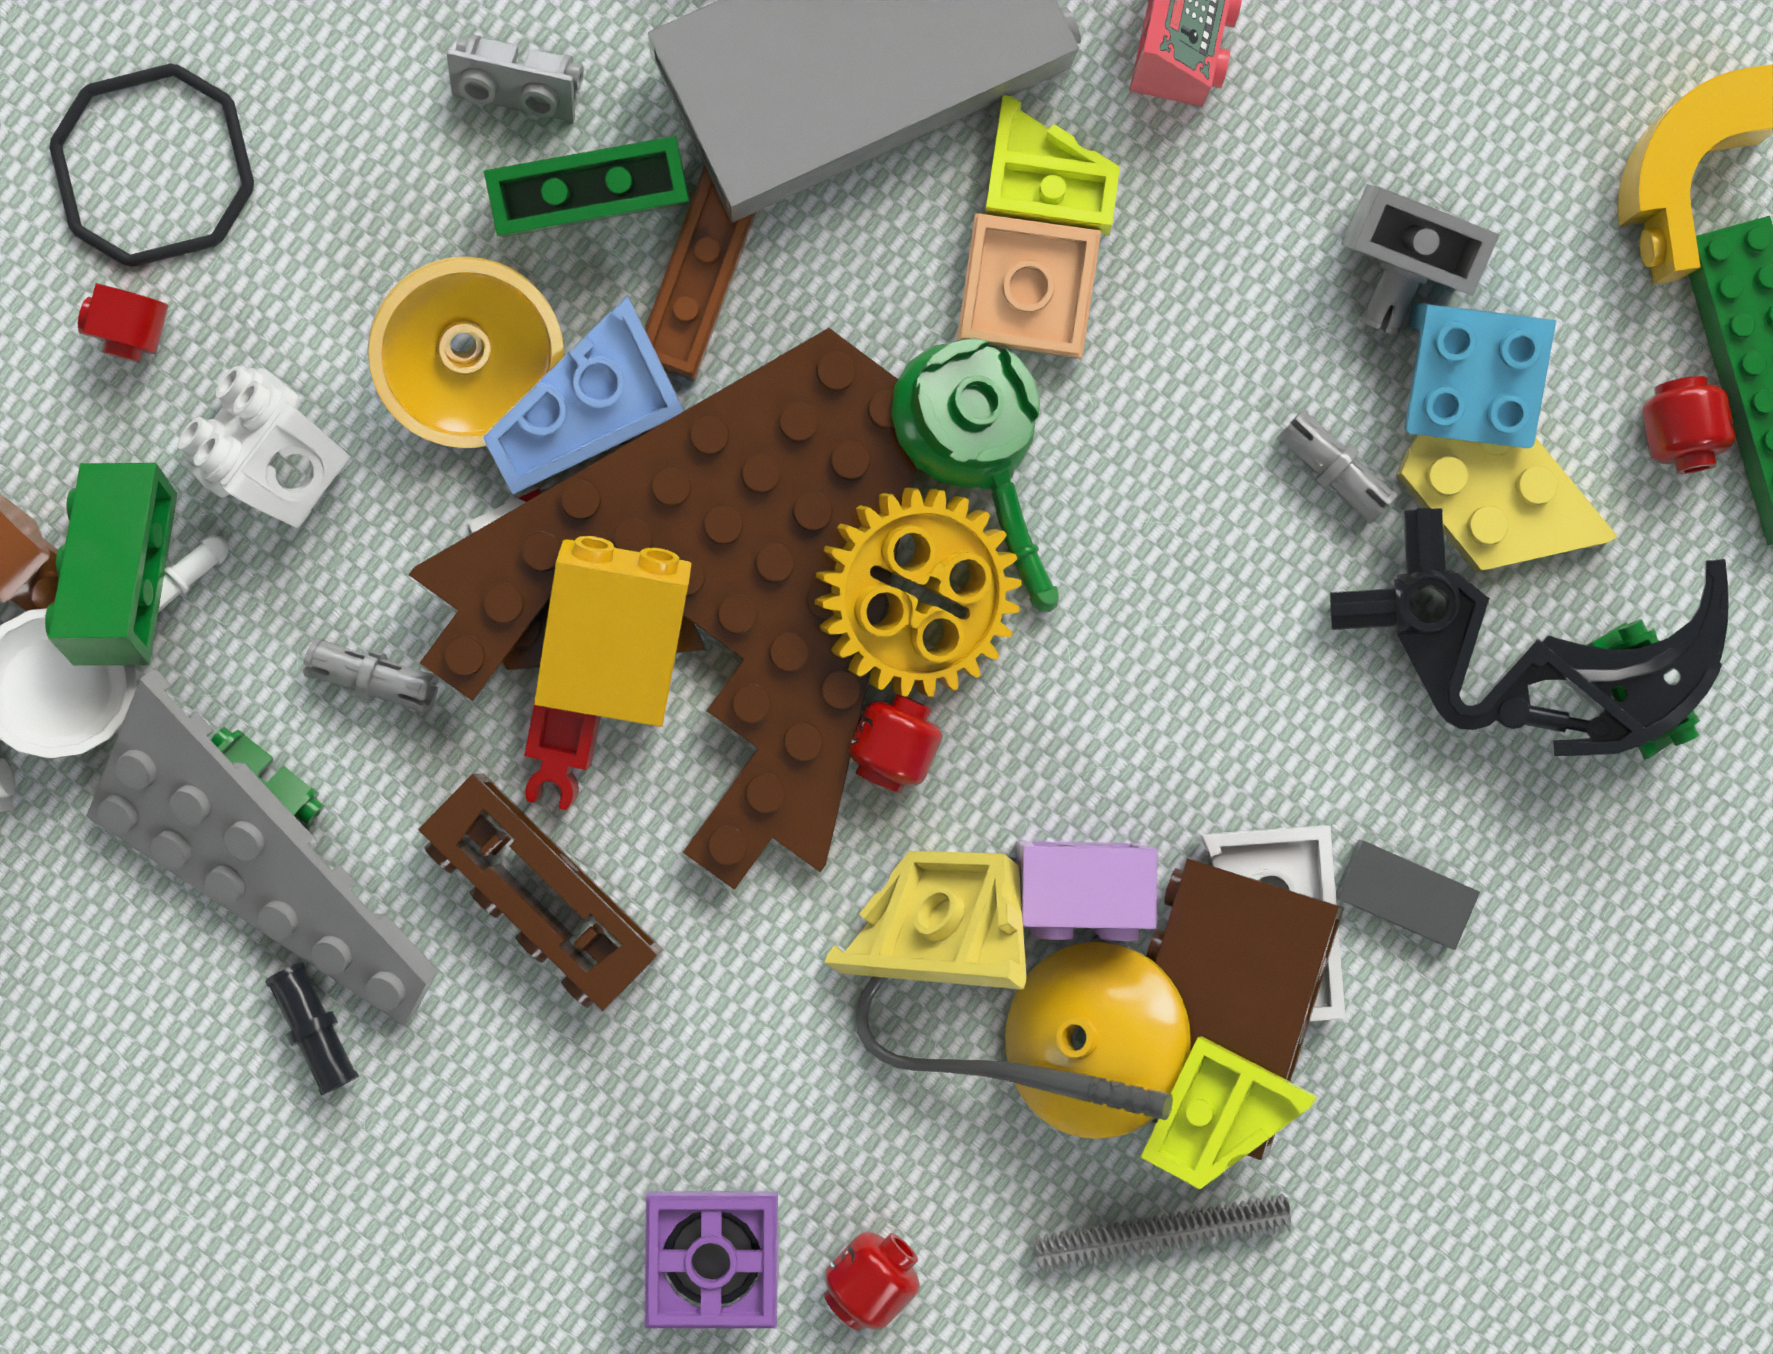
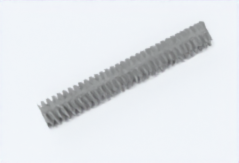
M1280 1194L1277 1199L1273 1195L1271 1200H1268V1197H1264L1263 1201L1257 1198L1255 1202L1249 1199L1247 1204L1243 1200L1239 1205L1233 1202L1230 1207L1228 1203H1225L1224 1208H1221L1219 1204L1216 1209L1209 1206L1208 1210H1205L1202 1207L1200 1212L1197 1211V1208L1192 1213L1189 1210H1186L1185 1214L1178 1211L1177 1216H1174L1172 1212L1169 1217L1162 1214L1161 1218H1158L1155 1215L1152 1220L1149 1216L1145 1221L1142 1218H1139L1138 1222L1131 1219L1130 1224H1127L1125 1220L1122 1226L1115 1222L1114 1227L1108 1223L1106 1228H1104L1101 1224L1098 1229L1092 1226L1091 1231L1084 1227L1083 1233L1077 1228L1075 1234L1068 1230L1067 1236L1063 1231H1060L1059 1237L1055 1232L1052 1233L1051 1238L1048 1234L1044 1235V1239L1037 1235L1034 1244L1038 1268L1040 1266L1043 1273H1046L1048 1265L1053 1272L1055 1264H1057L1058 1269L1062 1270L1064 1262L1067 1269H1070L1071 1261L1075 1268H1077L1079 1260L1083 1266H1086L1087 1258L1090 1264L1094 1265V1257L1101 1264L1102 1256L1105 1257L1107 1262H1110V1254H1112L1115 1261H1118V1253L1125 1260L1126 1252H1128L1130 1258H1133V1252L1136 1250L1138 1257H1141L1142 1249H1144L1145 1254L1148 1256L1149 1248H1152L1154 1254H1157V1246L1160 1247L1162 1253H1165V1245L1172 1252L1173 1244H1176L1177 1249L1181 1250V1242L1184 1243L1186 1249H1189V1241L1196 1248L1197 1240L1200 1241L1202 1246H1205V1238L1212 1245V1237H1215L1219 1244L1220 1236H1223L1225 1242H1228V1234H1231L1233 1241H1236V1233H1239L1241 1240H1243L1244 1232H1247L1249 1238H1252V1230L1255 1231L1257 1237H1260L1259 1229H1262L1265 1236H1267V1228H1270L1272 1233L1276 1234V1226H1278L1281 1233H1284L1283 1225H1286L1290 1232V1205L1288 1198Z

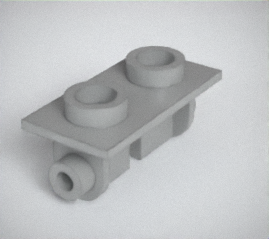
M472 34L469 40L459 38L455 50H447L446 55L453 96L466 98L478 104H493L525 111L541 118L552 117L574 122V90L579 91L581 88L584 66L573 63L572 56H562L530 48L524 65L515 63L518 56L517 45L481 38V36Z

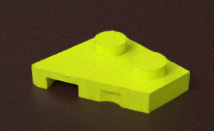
M1003 95L985 215L1099 230L1101 235L1109 236L1113 223L1120 166L1095 150L1090 151L1082 148L1076 142L1074 136L1057 125L1053 124L1050 129L1020 110L1022 102L1012 96Z
M1202 1036L1198 1037L1171 1092L1173 1098L1171 1113L1167 1120L1158 1119L1140 1158L1192 1186L1202 1189L1314 1106L1318 1096Z

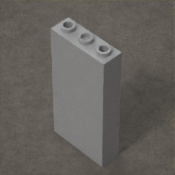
M718 0L649 31L648 39L651 56L731 223L1001 101L1003 95L1012 96L1069 70L1079 50L1077 44L1081 42V35L1071 11L1067 7L1060 9L1056 0Z

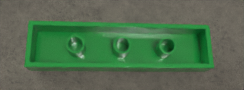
M1770 215L1697 235L1696 240L1701 267L1688 275L1721 388L1728 395L1737 444L1767 546L1773 544V223Z

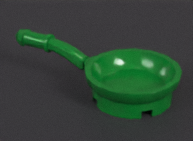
M972 338L931 346L908 362L894 385L891 417L898 442L916 467L940 483L967 489L980 487L981 490L991 489L1000 528L1006 533L1004 539L1010 553L1017 556V560L1014 563L1031 597L1029 600L1039 611L1051 612L1058 605L1059 593L1057 587L1053 586L1037 553L1039 551L1038 546L1033 544L1015 485L1011 482L1014 471L1021 465L1033 444L1035 420L1039 417L1040 399L1034 377L1018 356L1006 348L1000 352L993 347L987 346L990 341Z

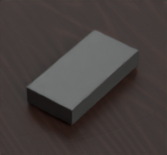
M1358 840L1336 890V899L1447 948L1456 950L1480 891L1366 841Z

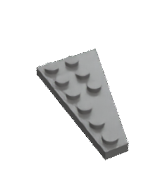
M156 668L140 678L86 817L391 1018L405 1025L420 1006L438 969L386 914H373L349 889L355 883L354 879L340 864L332 870L308 845L314 839L310 832L245 763L232 764L208 738L214 731L211 726L197 712L189 718L165 692L171 684Z

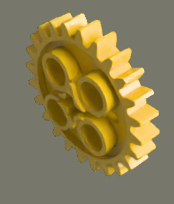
M904 488L902 504L900 506L893 495L882 493L879 495V514L869 507L860 505L856 510L862 524L861 527L857 529L841 523L838 525L837 528L847 542L843 549L825 546L823 550L828 557L837 563L834 570H824L816 573V578L832 585L831 593L815 599V605L833 610L834 616L825 620L820 625V629L828 634H842V637L831 649L833 654L843 658L855 653L848 670L859 677L871 670L869 684L881 690L892 679L893 691L908 697L915 681L919 693L932 697L936 688V678H938L944 687L955 691L958 689V670L978 678L981 674L975 658L981 654L997 660L999 654L990 643L993 636L1011 638L1013 634L1000 621L1002 614L1020 612V607L1015 603L1005 600L1007 591L1022 586V581L1004 576L1003 569L1017 560V556L1009 552L996 551V548L1006 537V533L998 529H990L983 532L990 514L987 511L976 509L967 515L969 499L954 496L946 505L945 491L930 488L923 503L919 489ZM909 533L915 542L914 556L904 566H898L894 559V547L900 537ZM965 560L969 567L968 582L962 589L954 592L949 580L951 570L955 564ZM873 566H878L897 577L920 584L923 589L964 606L967 614L964 618L960 619L939 607L919 601L915 596L871 577L870 570ZM885 593L889 602L888 613L882 621L871 625L867 619L866 612L868 603L877 594ZM940 619L943 625L942 639L938 645L926 650L923 644L924 629L933 620Z

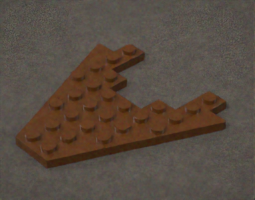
M827 328L418 564L411 570L409 576L458 610L420 661V664L468 699L475 701L550 600L556 561L562 542L565 539L575 541L576 538L581 536H594L613 543L614 548L641 552L645 548H660L677 554L679 560L688 561L692 564L683 616L743 659L706 711L757 748L682 852L734 890L772 838L821 873L828 859L850 762L849 746L858 727L870 671L861 677L851 673L848 668L855 653L841 658L831 651L834 644L842 637V634H828L820 629V625L825 620L834 616L833 610L815 605V599L831 593L832 587L831 584L816 578V573L835 569L837 562L828 557L823 551L825 546L843 549L847 543L837 528L838 525L841 523L857 529L862 526L856 510L858 506L869 507L879 514L880 494L893 495L901 506L904 488H912L916 466L899 444L891 417L894 385L898 379L832 329ZM899 538V540L896 542L895 547H894V559H895V560H896V555H897V551H898V547H899L900 538ZM873 566L870 570L871 577L890 585L892 573L887 572L881 567ZM885 593L877 594L868 603L866 612L867 619L871 625L882 621L887 599Z

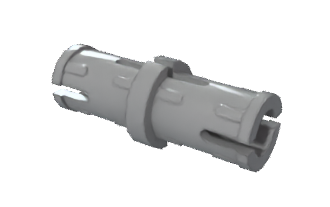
M1305 408L1276 438L1289 447L1318 474L1315 481L1323 488L1330 485L1369 524L1384 512L1383 507L1385 505L1389 506L1398 495L1356 458L1359 453L1358 450L1351 444H1348L1346 447L1340 444L1309 415Z
M316 638L310 644L304 659V664L308 665L303 669L305 677L343 686L346 689L355 691L357 698L366 701H372L375 697L426 714L432 707L438 692V687L434 686L439 682L438 676L389 661L385 653L370 650L369 654L341 647L321 638Z

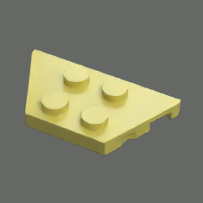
M1416 435L1412 446L1407 449L1396 473V477L1422 508H1442L1444 535L1475 573L1611 542L1617 537L1615 532L1536 437L1535 443L1531 448H1521Z
M908 851L890 874L885 887L874 894L859 913L860 916L868 921L865 927L846 951L834 945L824 961L825 964L840 974L1023 990L1026 983L1019 865L1003 853Z

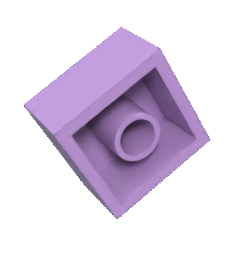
M1016 841V864L1019 865L1023 926H1029V932L1033 933L1034 938L1073 939V927L1093 928V934H1098L1099 939L1139 940V929H1156L1158 849L1142 843Z

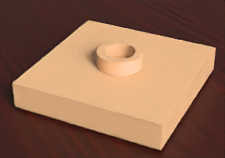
M975 213L957 341L977 338L990 341L987 345L990 347L1082 359L1101 231Z

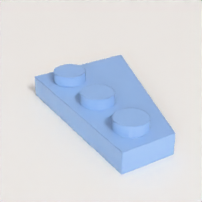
M628 294L484 434L483 439L512 495L658 426L684 411Z

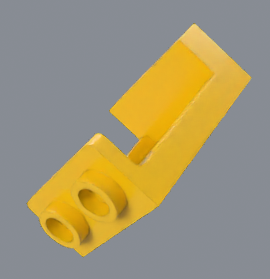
M581 536L576 538L575 541L563 540L555 566L534 705L663 727L692 564L688 561L679 560L677 554L660 548H645L641 552L614 548L613 543L594 536Z

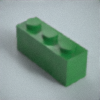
M676 136L483 170L496 234L504 238L690 204L679 143Z
M80 463L76 488H72L67 496L66 508L69 526L66 543L59 547L56 555V571L59 581L55 603H51L48 606L45 615V629L48 639L73 666L150 665L165 574L164 570L166 568L177 500V492L157 463Z

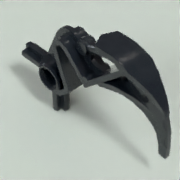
M1419 508L1417 510L1403 511L1407 573L1397 575V579H1394V588L1330 592L1332 630L1396 626L1397 636L1434 707L1447 723L1458 729L1476 730L1487 727L1497 721L1510 729L1527 725L1565 733L1566 729L1587 733L1589 738L1553 740L1554 756L1619 754L1655 740L1680 724L1707 695L1719 675L1722 667L1720 660L1725 645L1728 625L1729 599L1726 560H1706L1704 587L1698 609L1686 625L1667 639L1641 648L1621 650L1577 644L1552 636H1547L1543 641L1539 639L1533 640L1476 704L1470 706L1461 700L1460 691L1490 598L1459 573H1456V571H1446L1442 508ZM1423 588H1431L1442 594L1447 606L1446 613L1441 620L1434 623H1425L1416 619L1410 608L1411 596L1416 591ZM1668 669H1674L1679 674V680L1673 685L1668 684L1664 680V673ZM1543 680H1563L1601 713L1591 720L1570 717L1569 712L1530 705L1528 685ZM1616 686H1620L1626 691V697L1621 702H1616L1611 697V691Z

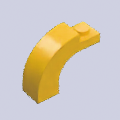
M1773 64L1730 71L1698 85L1660 115L1641 135L1634 146L1621 177L1618 193L1619 226L1644 223V230L1640 236V254L1644 265L1651 268L1653 284L1679 281L1701 267L1690 199L1694 172L1702 157L1707 153L1758 145L1773 134Z

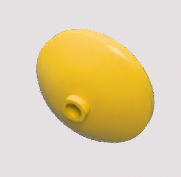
M453 257L434 261L421 266L401 279L389 291L377 309L368 339V362L374 387L387 410L405 428L421 438L436 444L456 448L487 446L483 439L484 434L564 357L563 337L559 323L547 299L540 290L514 269L492 260L476 257ZM461 333L471 335L474 338L473 345L466 351L454 350L451 347V341L456 335Z
M1084 942L1070 945L1052 953L1038 963L1026 976L1024 989L1017 990L1008 1012L1005 1028L1007 1062L1091 1075L1097 1078H1105L1107 1081L1114 1080L1125 1083V1085L1131 1084L1144 1087L1143 1089L1145 1090L1152 1089L1170 1094L1189 1057L1191 1046L1187 1011L1177 988L1168 975L1145 955L1131 948L1107 942ZM1081 1026L1086 1033V1043L1080 1050H1077L1072 1043V1034L1077 1027ZM1014 1083L1023 1100L1036 1115L1052 1127L1073 1136L1092 1139L1124 1136L1137 1131L1156 1119L1144 1116L1143 1113L1127 1112L1122 1108L1119 1110L1107 1107L1105 1104L1098 1105L1094 1104L1093 1101L1090 1103Z

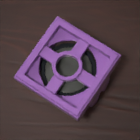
M778 1191L647 1192L645 1328H777L780 1259ZM666 1275H668L678 1292L693 1302L701 1303V1307L691 1305L678 1296L667 1281ZM758 1276V1279L756 1280V1282L754 1283V1285L752 1286L747 1295H745L744 1297H742L730 1306L721 1307V1304L732 1302L736 1298L747 1292L752 1283L754 1282V1280L756 1279V1277Z

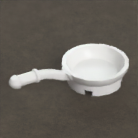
M215 535L205 537L199 541L200 545L172 568H165L158 613L180 593H187L189 591L188 587L216 564L221 565L228 555L226 539ZM47 608L29 610L0 625V740L18 752L47 759L82 755L109 740L122 725L137 688L134 665L73 666L48 639L45 629Z

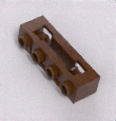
M484 773L471 774L418 829L429 840L424 846L427 854L445 871L453 873L458 869L475 885L470 891L472 898L495 918H498L503 913L520 930L515 938L523 949L540 963H544L549 958L566 975L561 981L563 987L575 1000L586 1008L595 1003L604 1011L664 950ZM490 815L515 839L509 847L584 920L588 916H593L622 945L618 947L604 934V929L595 923L574 942L580 950L586 951L598 964L594 966L568 941L573 934L505 867L501 864L492 866L469 844L472 839L480 847L479 851L488 858L491 854L495 856L511 840L505 832L499 831L487 817Z

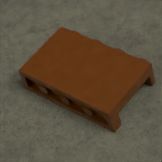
M1187 858L1184 870L1175 868L1170 877L1164 904L1172 907L1165 931L1157 929L1153 934L1146 957L1155 962L1168 975L1183 1000L1190 1025V1052L1197 1038L1202 1036L1292 1082L1345 907ZM1156 1118L1151 1122L1157 1123L1158 1119ZM1275 1135L1247 1156L1258 1160L1266 1158L1270 1154Z

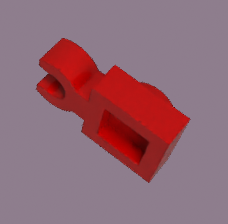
M534 705L524 756L539 759L542 762L540 770L533 774L527 782L525 790L527 802L535 803L539 800L543 792L544 782L551 781L556 783L561 790L559 809L567 810L574 804L578 796L579 785L575 775L572 773V768L587 770L592 765L601 716Z

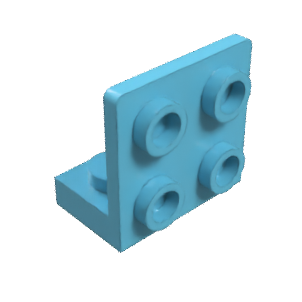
M1412 302L1408 327L1419 329L1420 336L1404 426L1405 430L1410 434L1531 448L1535 443L1556 320Z

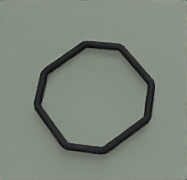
M169 63L87 84L76 96L50 140L49 149L69 229L77 238L125 266L136 267L217 246L224 240L253 192L254 179L233 99L226 92L177 64ZM174 76L222 104L242 185L212 234L129 254L81 225L62 145L93 96Z

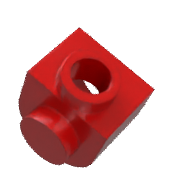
M96 283L92 297H87L81 305L77 322L78 332L103 341L102 353L140 363L143 352L157 354L169 305L143 295Z

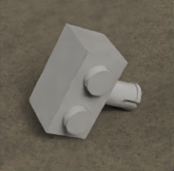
M1366 184L1341 243L1349 248L1380 259L1379 266L1384 268L1364 316L1362 315L1360 322L1398 337L1399 328L1419 283L1426 284L1428 279L1473 296L1500 234L1384 188Z

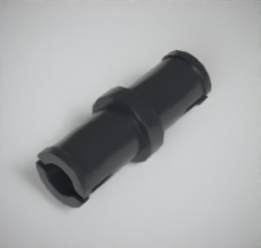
M300 962L270 976L265 982L270 987L291 1030L286 1034L290 1045L295 1046L298 1044L322 1096L359 1077L357 1070H354L333 1026L338 1024V1021L333 1011L326 1013L305 971L304 963Z

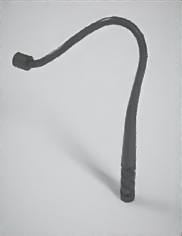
M1009 857L1012 861L1016 863V858ZM872 976L860 995L855 1020L857 1034L868 1052L880 1061L893 1067L912 1071L945 1072L1000 1079L1090 1103L1093 1101L1094 1104L1098 1105L1105 1104L1107 1107L1119 1110L1122 1108L1127 1112L1143 1113L1144 1116L1167 1120L1171 1113L1173 1098L1170 1093L1152 1089L1145 1090L1143 1089L1144 1087L1131 1084L1125 1085V1083L1114 1080L1107 1081L1101 1077L1097 1078L1091 1075L1004 1061L925 1059L897 1055L876 1042L868 1023L869 1009L873 997L888 978Z

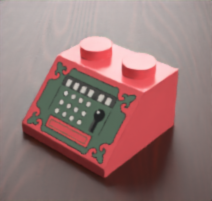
M1149 0L1129 91L1202 107L1211 87L1221 89L1223 86L1230 58V50L1220 48L1224 26L1235 27L1242 0Z

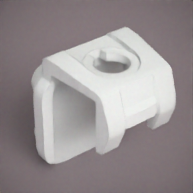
M235 366L224 375L216 389V397L222 400L220 411L214 419L207 421L201 417L193 419L181 433L178 440V448L185 452L184 458L188 462L189 471L206 489L221 498L231 494L244 503L299 529L311 513L312 507L352 457L295 408L298 400L297 393L278 377L264 368L257 370L248 368L244 370L240 366ZM277 452L284 457L291 454H300L309 460L311 470L297 488L287 489L278 484L276 469L269 464L271 458Z

